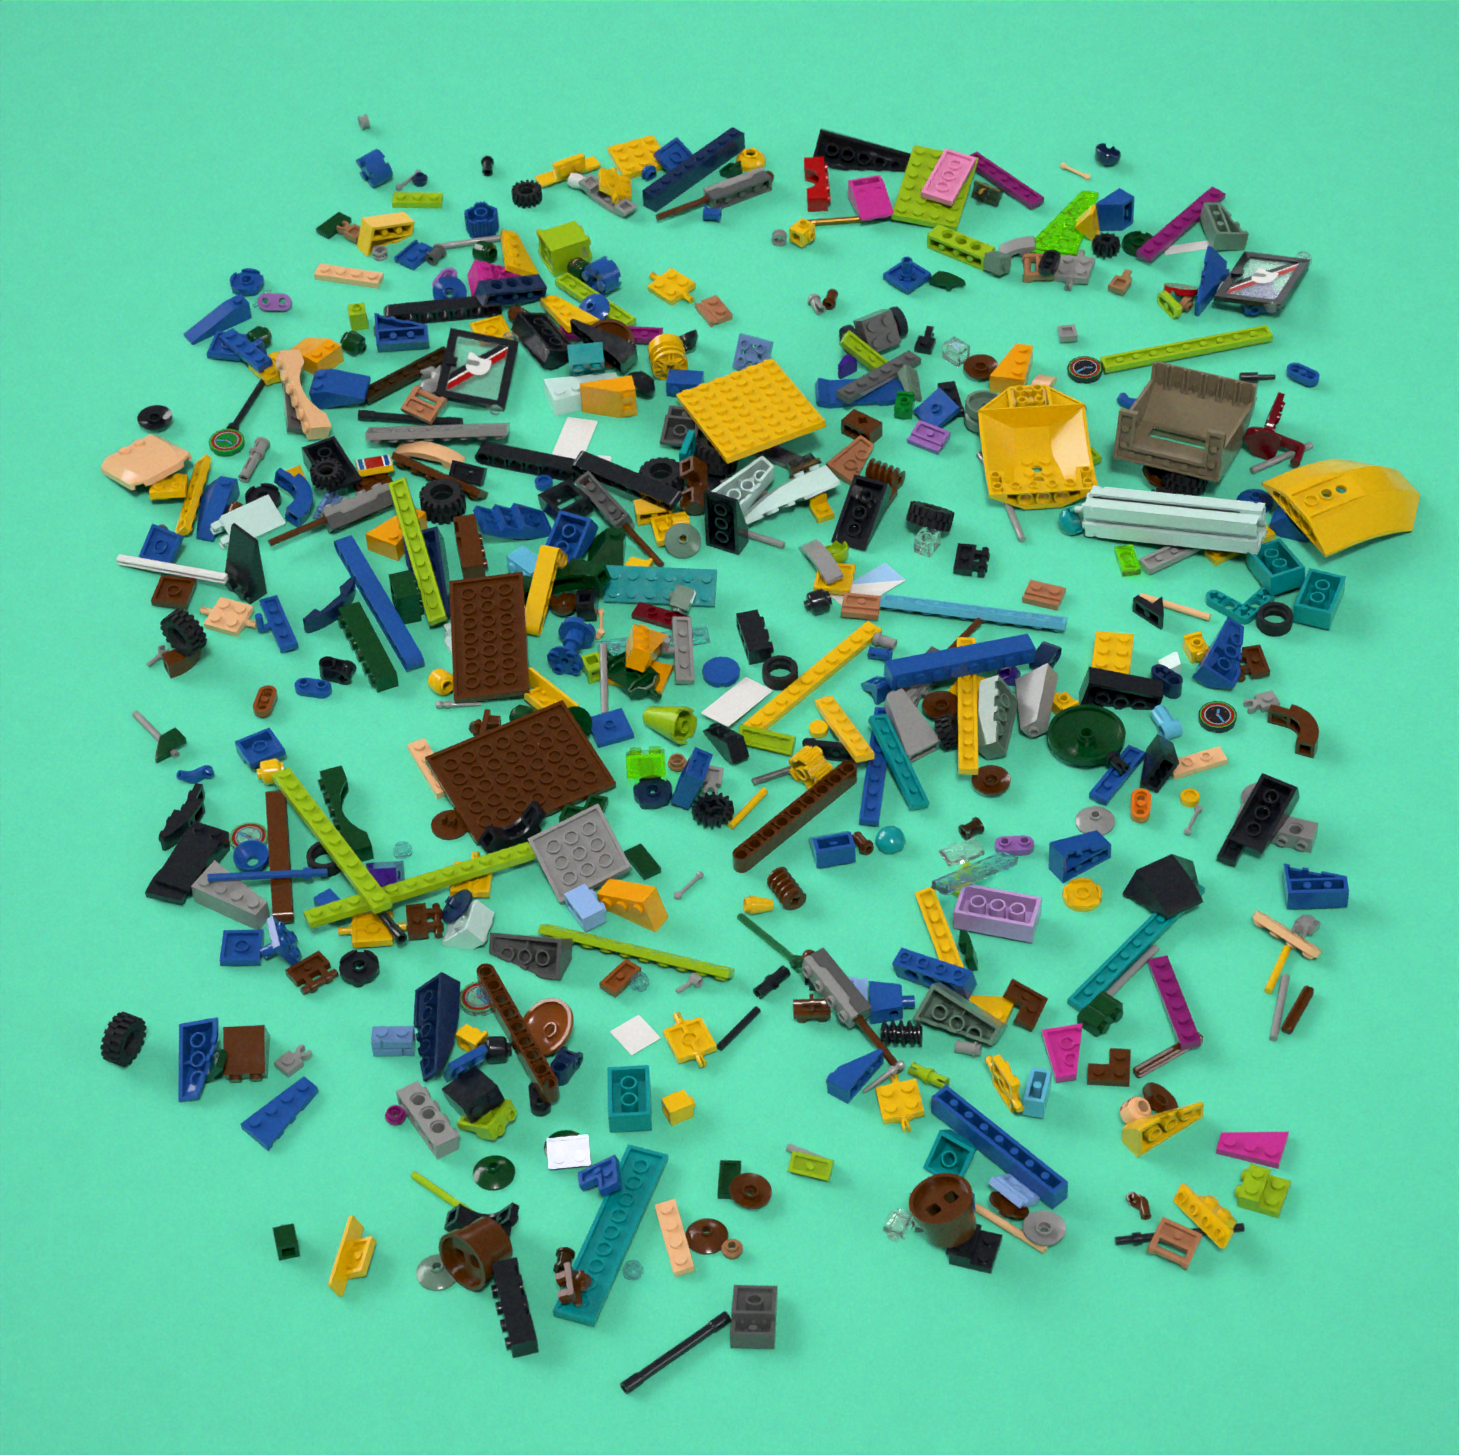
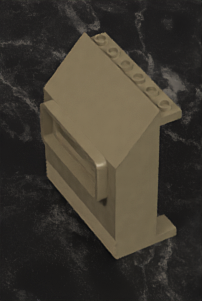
M1154 361L1151 380L1130 409L1121 408L1119 410L1113 458L1218 483L1243 445L1244 434L1248 429L1257 401L1258 384ZM1150 435H1157L1199 446H1204L1205 449L1151 437Z

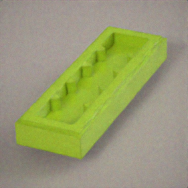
M740 724L739 734L744 736L746 746L790 756L793 755L796 736Z

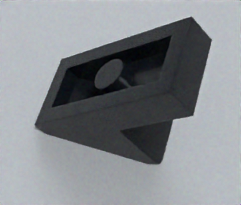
M1140 595L1134 597L1132 612L1161 630L1164 621L1163 597H1160L1154 603H1150Z

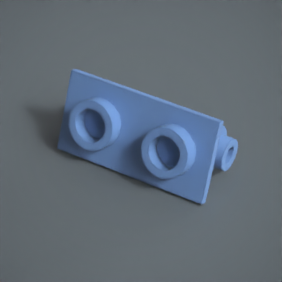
M326 490L327 493H325L320 504L317 506L313 518H321L320 513L324 510L323 507L331 503L333 505L339 504V500L343 496L337 495V491L329 493Z

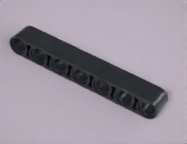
M476 296L389 304L383 309V315L386 317L391 316L399 320H409L422 324L490 318L502 313L501 305L482 307Z
M483 442L475 455V460L482 465L536 476L549 475L552 479L561 481L569 479L572 483H575L578 477L582 475L571 467L575 460L574 458L493 442Z
M580 451L571 465L579 474H585L589 471L599 482L669 511L675 509L683 496L674 487L586 451Z

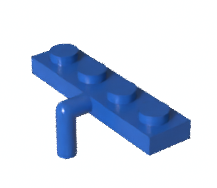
M234 328L219 336L221 343L258 373L273 365L272 359L267 356L263 339L258 338L251 343Z
M275 595L259 600L268 623L264 624L262 614L257 613L255 620L258 632L262 633L271 630L280 653L297 649L298 642L278 596Z

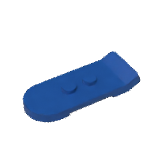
M818 378L815 383L817 405L829 409L842 408L843 406L895 405L897 391H904L901 382L893 379L856 401L847 404L836 396V391L856 379L827 380Z

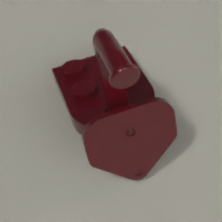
M1278 392L1264 428H1248L1243 439L1252 454L1264 460L1275 457L1280 446L1296 452L1294 458L1290 460V464L1297 468L1300 466L1306 447L1299 441L1274 432L1276 429L1274 424H1278L1282 415L1279 412L1283 411L1286 403L1283 402L1285 394Z

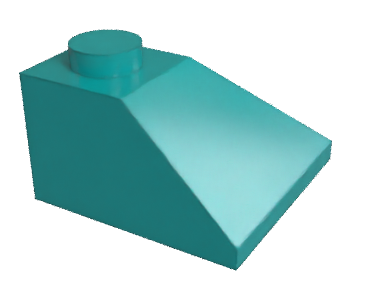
M950 1129L940 1130L923 1168L934 1175L952 1173L964 1178L977 1149L967 1138Z

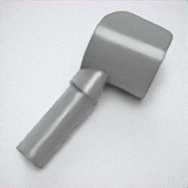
M160 645L158 647V654L146 665L150 667L156 661L162 659V654L168 652L169 648L165 650V645Z
M692 973L688 981L675 990L676 993L679 994L692 985L700 988L704 983L701 980L702 977L697 973Z

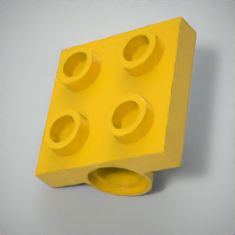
M176 473L169 475L150 485V499L154 501L186 497L189 481L188 474Z
M686 511L650 517V524L657 547L665 546V535L670 527L678 523L690 524ZM684 536L680 537L681 541L687 540Z

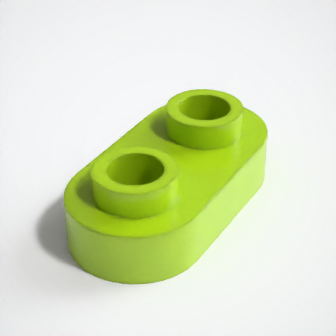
M1167 291L1157 294L1159 306L1171 319L1181 316L1182 306L1180 303H1177L1171 294Z

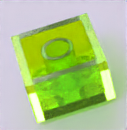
M651 746L649 750L633 747L626 751L627 779L666 777L665 749H661V746Z

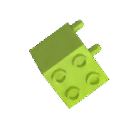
M576 220L546 230H536V235L539 237L538 253L553 277L567 273V265L574 258L581 257L591 263L590 237L585 235L583 227L579 226Z

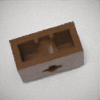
M853 409L841 420V434L854 440L861 435L874 444L883 436L882 422Z

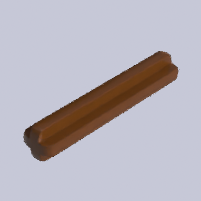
M1308 985L1303 987L1282 1025V1032L1287 1034L1293 1032L1314 994L1313 987Z

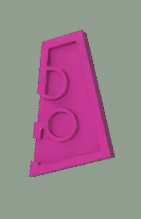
M1082 1023L1042 1030V1038L1056 1083L1076 1080Z
M1289 1131L1222 1132L1216 1148V1154L1279 1169Z

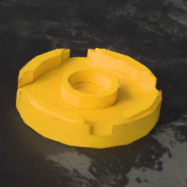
M1076 878L1069 881V884L1063 887L1062 899L1068 908L1077 912H1088L1097 908L1102 902V889L1098 883L1095 884L1089 878Z

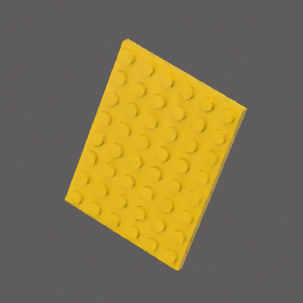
M773 358L676 394L678 402L727 464L826 427V422Z

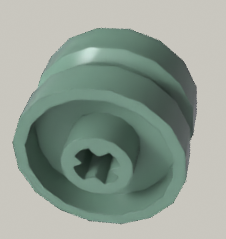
M978 390L968 395L964 412V424L968 429L980 433L978 410L999 394L988 390Z

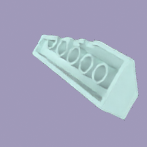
M819 464L809 467L810 471L797 472L793 474L794 478L772 489L745 512L743 516L746 524L763 518L765 514L770 515L778 512L779 508L790 507L795 504V501L809 499L840 485L841 482L826 465L819 466Z

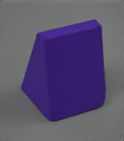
M845 355L838 364L839 379L845 378L857 371V359L855 357Z
M1016 666L997 670V675L1008 686H1016L1015 679L1021 676Z

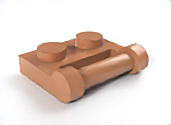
M1026 253L1022 256V262L1024 263L1023 281L1025 283H1030L1033 280L1047 281L1054 279V274L1046 277L1038 272V264L1043 253ZM1031 262H1036V272H1031Z
M416 385L401 406V411L432 425L441 409L446 406L447 398L438 397ZM418 396H421V397H423V398H425V399H428V400H430V401H432V402H434V403H436V404H435V405H432V404H430V403H428V402H426V401H424V400H421V399H419V398H417V397H418Z
M1162 1217L1147 1249V1253L1151 1255L1153 1253L1181 1265L1182 1269L1187 1270L1203 1234ZM1161 1241L1187 1254L1185 1257H1182L1157 1244Z

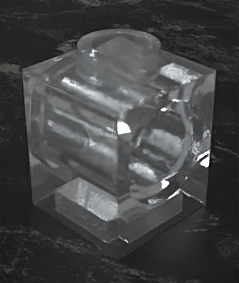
M923 527L914 538V552L929 558L941 545V531Z

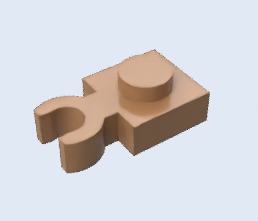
M347 221L342 222L343 227L336 226L337 232L343 234L344 238L357 243L360 226L356 224L350 226Z

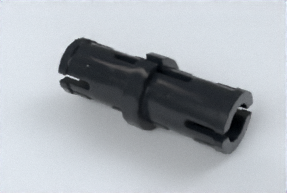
M782 965L771 975L768 974L765 980L753 989L755 996L762 999L773 989L776 990L779 984L791 975L789 969Z

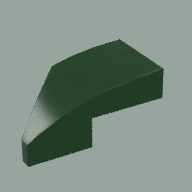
M741 161L737 163L730 162L719 170L720 175L723 177L741 175L743 173Z
M938 271L928 279L930 285L945 286L947 292L951 291L955 286L963 287L966 285L965 280L944 271Z
M176 727L159 737L155 755L156 763L171 757L170 751L186 744V737Z
M961 930L959 946L962 954H966L965 959L969 970L978 971V959L971 938L966 930Z

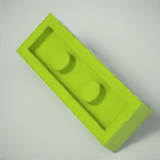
M394 192L392 208H442L443 193Z
M850 330L845 333L839 344L871 371L889 362Z

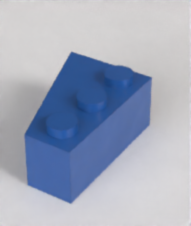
M374 313L378 352L430 348L429 332L426 324L409 320L403 321L395 317H386Z
M1097 830L1049 842V870L1062 883L1111 858V843Z
M1284 863L1282 880L1287 909L1341 908L1348 906L1349 887L1347 876L1321 871V873L1311 872L1309 868L1305 867L1302 870L1290 867V864Z

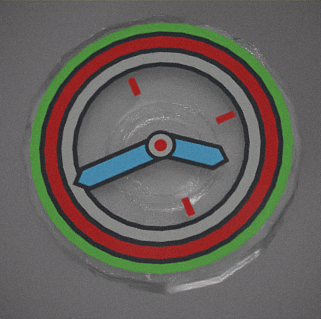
M242 823L231 831L229 835L230 845L233 851L239 844L247 840H258L267 846L268 832L259 823Z
M478 981L466 985L461 990L459 1001L461 1009L471 1016L481 1014L486 1016L493 1012L478 986Z

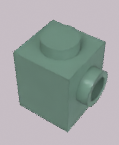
M997 250L985 253L983 269L992 272L995 276H1002V274L1010 272L1012 256Z
M677 584L675 590L671 591L668 601H670L669 605L673 608V611L680 614L684 612L689 613L696 591Z

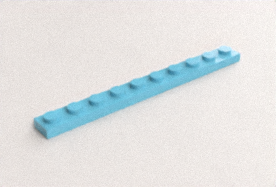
M883 594L880 599V607H885L887 610L902 609L908 613L917 611L924 615H931L933 613L940 614L942 617L956 616L963 620L980 618L982 622L1011 623L1017 627L1027 625L1032 626L1034 629L1050 628L1056 632L1065 630L1068 617L891 594Z

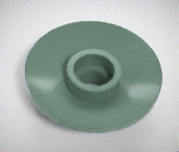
M678 523L668 529L664 543L667 551L672 556L685 559L692 557L698 552L701 545V537L697 529L692 525ZM684 536L687 540L681 541L680 537Z
M440 1254L425 1258L417 1267V1280L425 1289L442 1291L450 1288L456 1282L445 1268Z

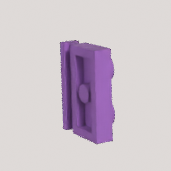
M919 420L912 430L910 437L907 438V443L939 455V451L943 449L951 434L950 431Z

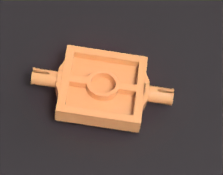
M220 597L213 608L210 609L204 606L200 608V614L208 615L204 622L206 629L238 637L246 627L257 629L256 621L250 620L254 612L252 605Z

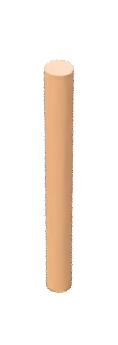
M1140 593V596L1147 599L1150 603H1154L1159 599ZM1163 600L1164 608L1206 621L1211 619V614Z
M978 1203L975 1205L974 1211L1039 1252L1044 1254L1047 1251L1048 1246H1041L1031 1242L1019 1228Z

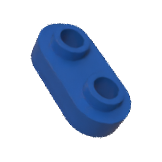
M1290 363L1287 366L1286 375L1289 378L1308 387L1319 383V373L1300 363Z
M300 678L294 684L295 692L299 696L324 699L332 694L331 683L326 680Z

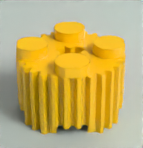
M806 745L788 760L791 765L789 770L791 777L797 782L802 781L806 789L811 788L831 772L833 766L824 759V756H822L823 751L818 746L812 748V746Z

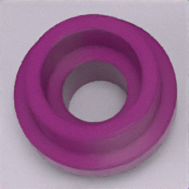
M392 1105L387 1109L385 1119L391 1125H399L405 1121L406 1112L401 1106Z

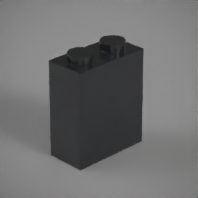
M473 1066L441 1089L448 1103L470 1124L505 1101L497 1084L476 1066Z

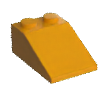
M305 338L290 349L300 350L304 360L302 369L313 376L315 371L333 369L344 361L341 345L329 338Z
M632 375L580 383L582 412L616 418L637 416L636 391Z

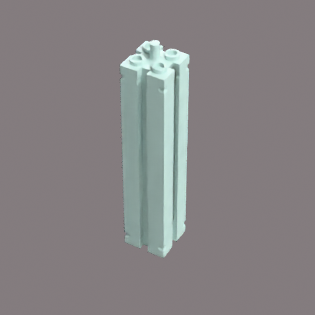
M1093 485L1091 491L1087 493L1085 503L1074 508V513L1084 514L1082 527L1085 529V536L1088 537L1096 536L1098 538L1237 553L1249 552L1250 554L1258 555L1261 542L1264 541L1267 534L1265 521L1266 506L1265 503L1260 502L1254 503L1250 501L1113 487L1102 488Z

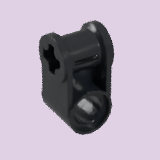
M330 656L319 660L321 679L341 685H348L351 682L352 674L357 669L356 665L349 660H341Z

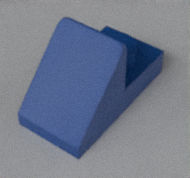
M875 676L861 683L863 691L871 692L876 705L885 702L886 696L891 689L885 677Z

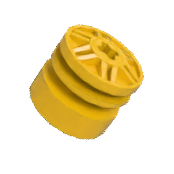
M662 334L653 338L647 348L653 374L657 378L667 380L669 369L687 370L688 362L683 341L678 336Z

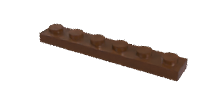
M393 452L391 459L397 461L396 465L403 468L409 466L411 467L410 471L419 475L421 472L425 473V477L430 480H439V478H449L451 481L456 480L457 483L462 485L464 491L469 493L468 496L478 500L479 497L487 498L488 492L399 453Z

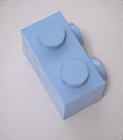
M586 884L564 894L566 907L585 932L606 922L605 913L607 910L603 902H598L594 890H589Z

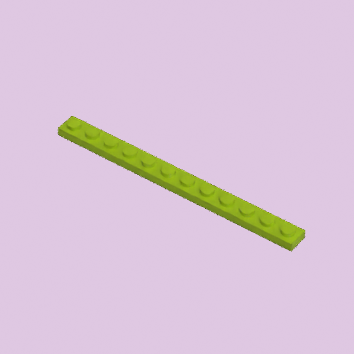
M286 768L273 773L272 780L374 915L392 908L390 898L292 770Z
M528 842L521 843L416 877L388 884L381 888L393 904L535 860V853ZM357 894L303 912L305 920L310 929L370 911L371 909L361 896Z

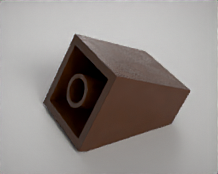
M265 1025L223 1027V1049L227 1051L223 1076L226 1080H229L231 1083H239L243 1079L259 1082L263 1078H268L270 1035Z

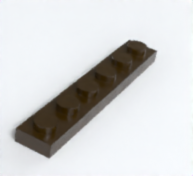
M443 346L370 384L365 402L369 405L421 378L423 374L420 373V370L430 366L437 368L441 365L442 367L446 348Z

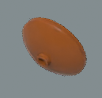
M547 998L537 1002L528 1010L523 1018L544 1056L556 1052L566 1043L574 1024L571 1008L567 1003L558 998Z

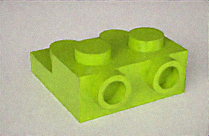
M505 1099L504 1102L474 1123L470 1124L462 1116L456 1124L460 1130L476 1132L478 1138L495 1141L498 1136L504 1134L505 1126L516 1118L517 1111L512 1101Z
M1250 1164L1248 1169H1243L1241 1175L1243 1184L1236 1187L1234 1197L1238 1198L1237 1207L1279 1218L1291 1186V1181L1270 1175L1271 1169Z

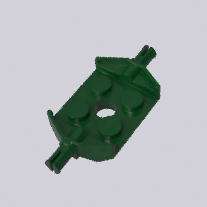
M607 651L608 676L629 692L630 699L646 697L648 695L656 701L661 699L662 695L655 690L660 682V674L650 666L644 672L626 667V651L615 656Z

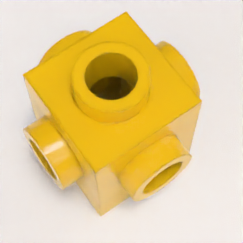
M804 218L794 223L789 228L790 242L803 248L816 238L815 224Z

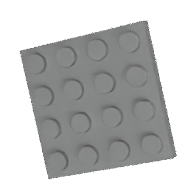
M599 804L528 838L560 905L566 903L565 893L583 884H586L589 890L595 889L605 884L609 878L615 879L632 870Z

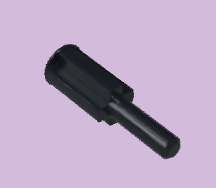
M1258 372L1239 373V380L1249 383H1258V380L1276 379L1275 374L1258 375Z

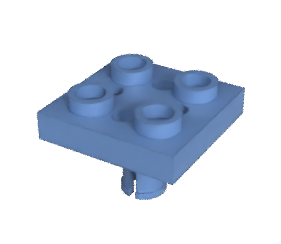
M740 333L732 368L743 370L750 366L749 363L756 365L766 359H770L774 342Z

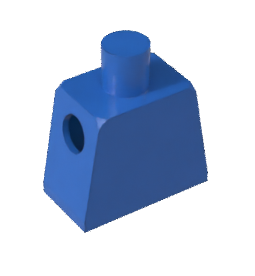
M869 981V1004L872 1006L870 1024L882 1023L883 1020H886V1022L901 1020L903 1018V1008H915V996H902V985Z

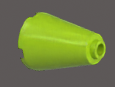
M650 706L643 712V721L647 726L680 745L686 744L685 740L688 737L692 738L697 725V717L693 715L694 709L686 706Z

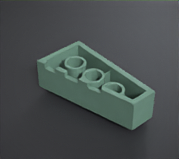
M999 675L979 681L978 751L987 761L1007 754L1018 707L1017 696Z
M940 982L931 985L913 1017L914 1020H919L935 1027H941L950 1032L962 1034L989 1045L998 1043L1008 1026Z

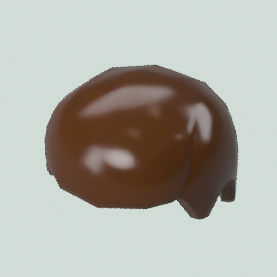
M562 592L560 597H556L552 594L549 606L558 616L569 615L576 610V595Z

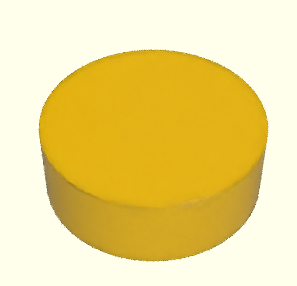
M823 720L811 722L809 734L814 738L825 737L828 734V724Z
M1187 788L1180 793V802L1183 806L1195 807L1199 804L1200 794L1197 790Z

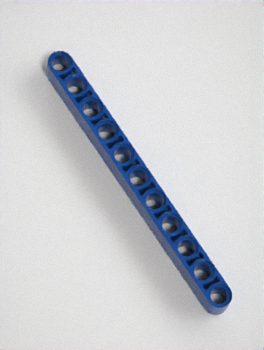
M350 535L335 540L334 546L339 558L349 575L354 578L356 587L404 669L410 671L424 666L425 663L421 651L353 536Z

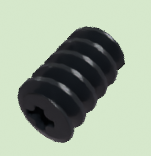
M883 1020L881 1025V1041L885 1040L887 1046H890L892 1040L895 1046H898L900 1040L903 1046L907 1045L908 1040H910L911 1046H915L916 1041H918L920 1047H922L923 1026L920 1025L919 1020L916 1021L915 1026H912L911 1020H908L906 1026H904L903 1020L899 1021L898 1026H896L894 1020H891L890 1026L887 1025L886 1020Z

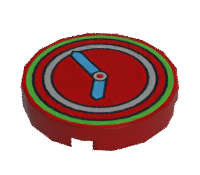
M1165 283L1163 290L1169 294L1171 291L1179 296H1196L1198 294V288L1191 285Z

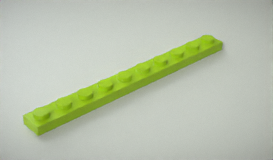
M1263 325L1100 357V363L1104 372L1109 373L1151 365L1154 361L1166 362L1270 342L1273 340V335L1269 327Z
M403 477L388 483L417 579L418 588L421 591L427 619L430 626L448 620L409 485L406 478Z
M547 923L539 925L538 933L548 937L572 938V944L575 942L582 943L581 946L593 949L595 946L601 948L600 951L606 953L616 951L620 952L619 955L622 957L631 958L632 955L638 957L639 961L650 962V960L657 961V965L669 967L670 964L677 966L676 969L680 971H688L690 969L696 971L695 973L701 976H707V974L715 975V979L726 981L727 978L734 976L735 968Z

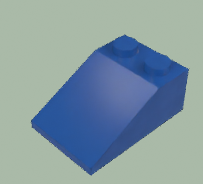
M321 369L315 371L309 396L313 404L319 409L365 402L371 378L370 376L336 369Z
M559 510L545 545L561 548L568 555L567 563L572 558L581 559L592 544L599 527L591 518Z

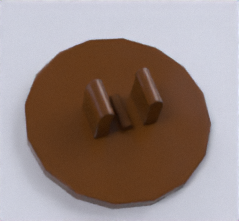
M455 810L442 811L432 819V833L442 840L458 839L467 833V829Z

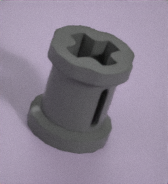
M436 244L431 252H427L424 255L425 260L428 264L435 266L440 258H444L447 255V252L442 245Z

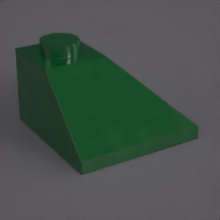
M606 528L597 535L589 547L587 561L605 565L624 566L626 551L625 528Z

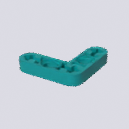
M1262 587L1242 604L1218 590H1210L1206 593L1205 603L1208 607L1227 617L1229 616L1239 624L1246 625L1257 617L1258 609L1263 604L1274 602L1275 595L1271 596L1265 587ZM1252 604H1258V605H1260V607H1257V608H1256V607H1252L1251 605H1252ZM1230 605V606H1233L1234 608H1233V609H1226L1225 606Z

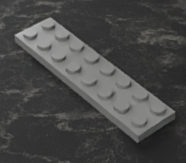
M510 423L369 427L365 433V440H370V443H379L381 440L398 442V439L414 442L416 439L422 438L423 441H433L434 438L448 441L452 440V437H459V440H468L469 437L487 439V436L503 439L505 436H508Z

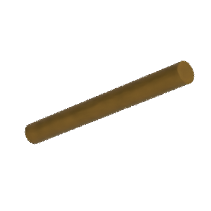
M859 216L811 219L807 221L812 222L815 226L873 222V219L871 221H861Z

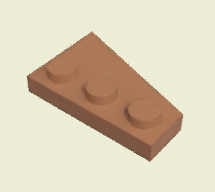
M860 435L829 460L826 466L833 474L851 485L854 474L860 475L874 449V444Z

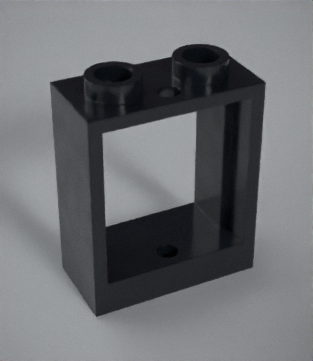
M569 479L538 494L541 509L554 521L559 510L583 517L593 512L590 497ZM571 498L577 500L562 509L557 507Z

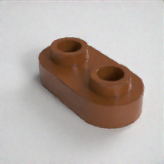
M266 685L258 690L253 703V711L257 717H267L272 713L278 697L275 687Z

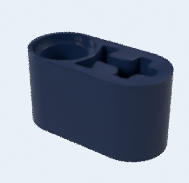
M1043 641L1035 652L1034 662L1029 663V669L1035 670L1046 663L1054 668L1061 656L1062 648Z
M1156 664L1152 666L1150 679L1163 681V695L1170 699L1179 698L1182 694V676L1165 665Z

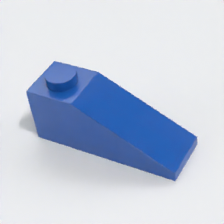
M883 1050L873 1051L843 1064L834 1072H831L826 1079L827 1093L848 1104L884 1064Z

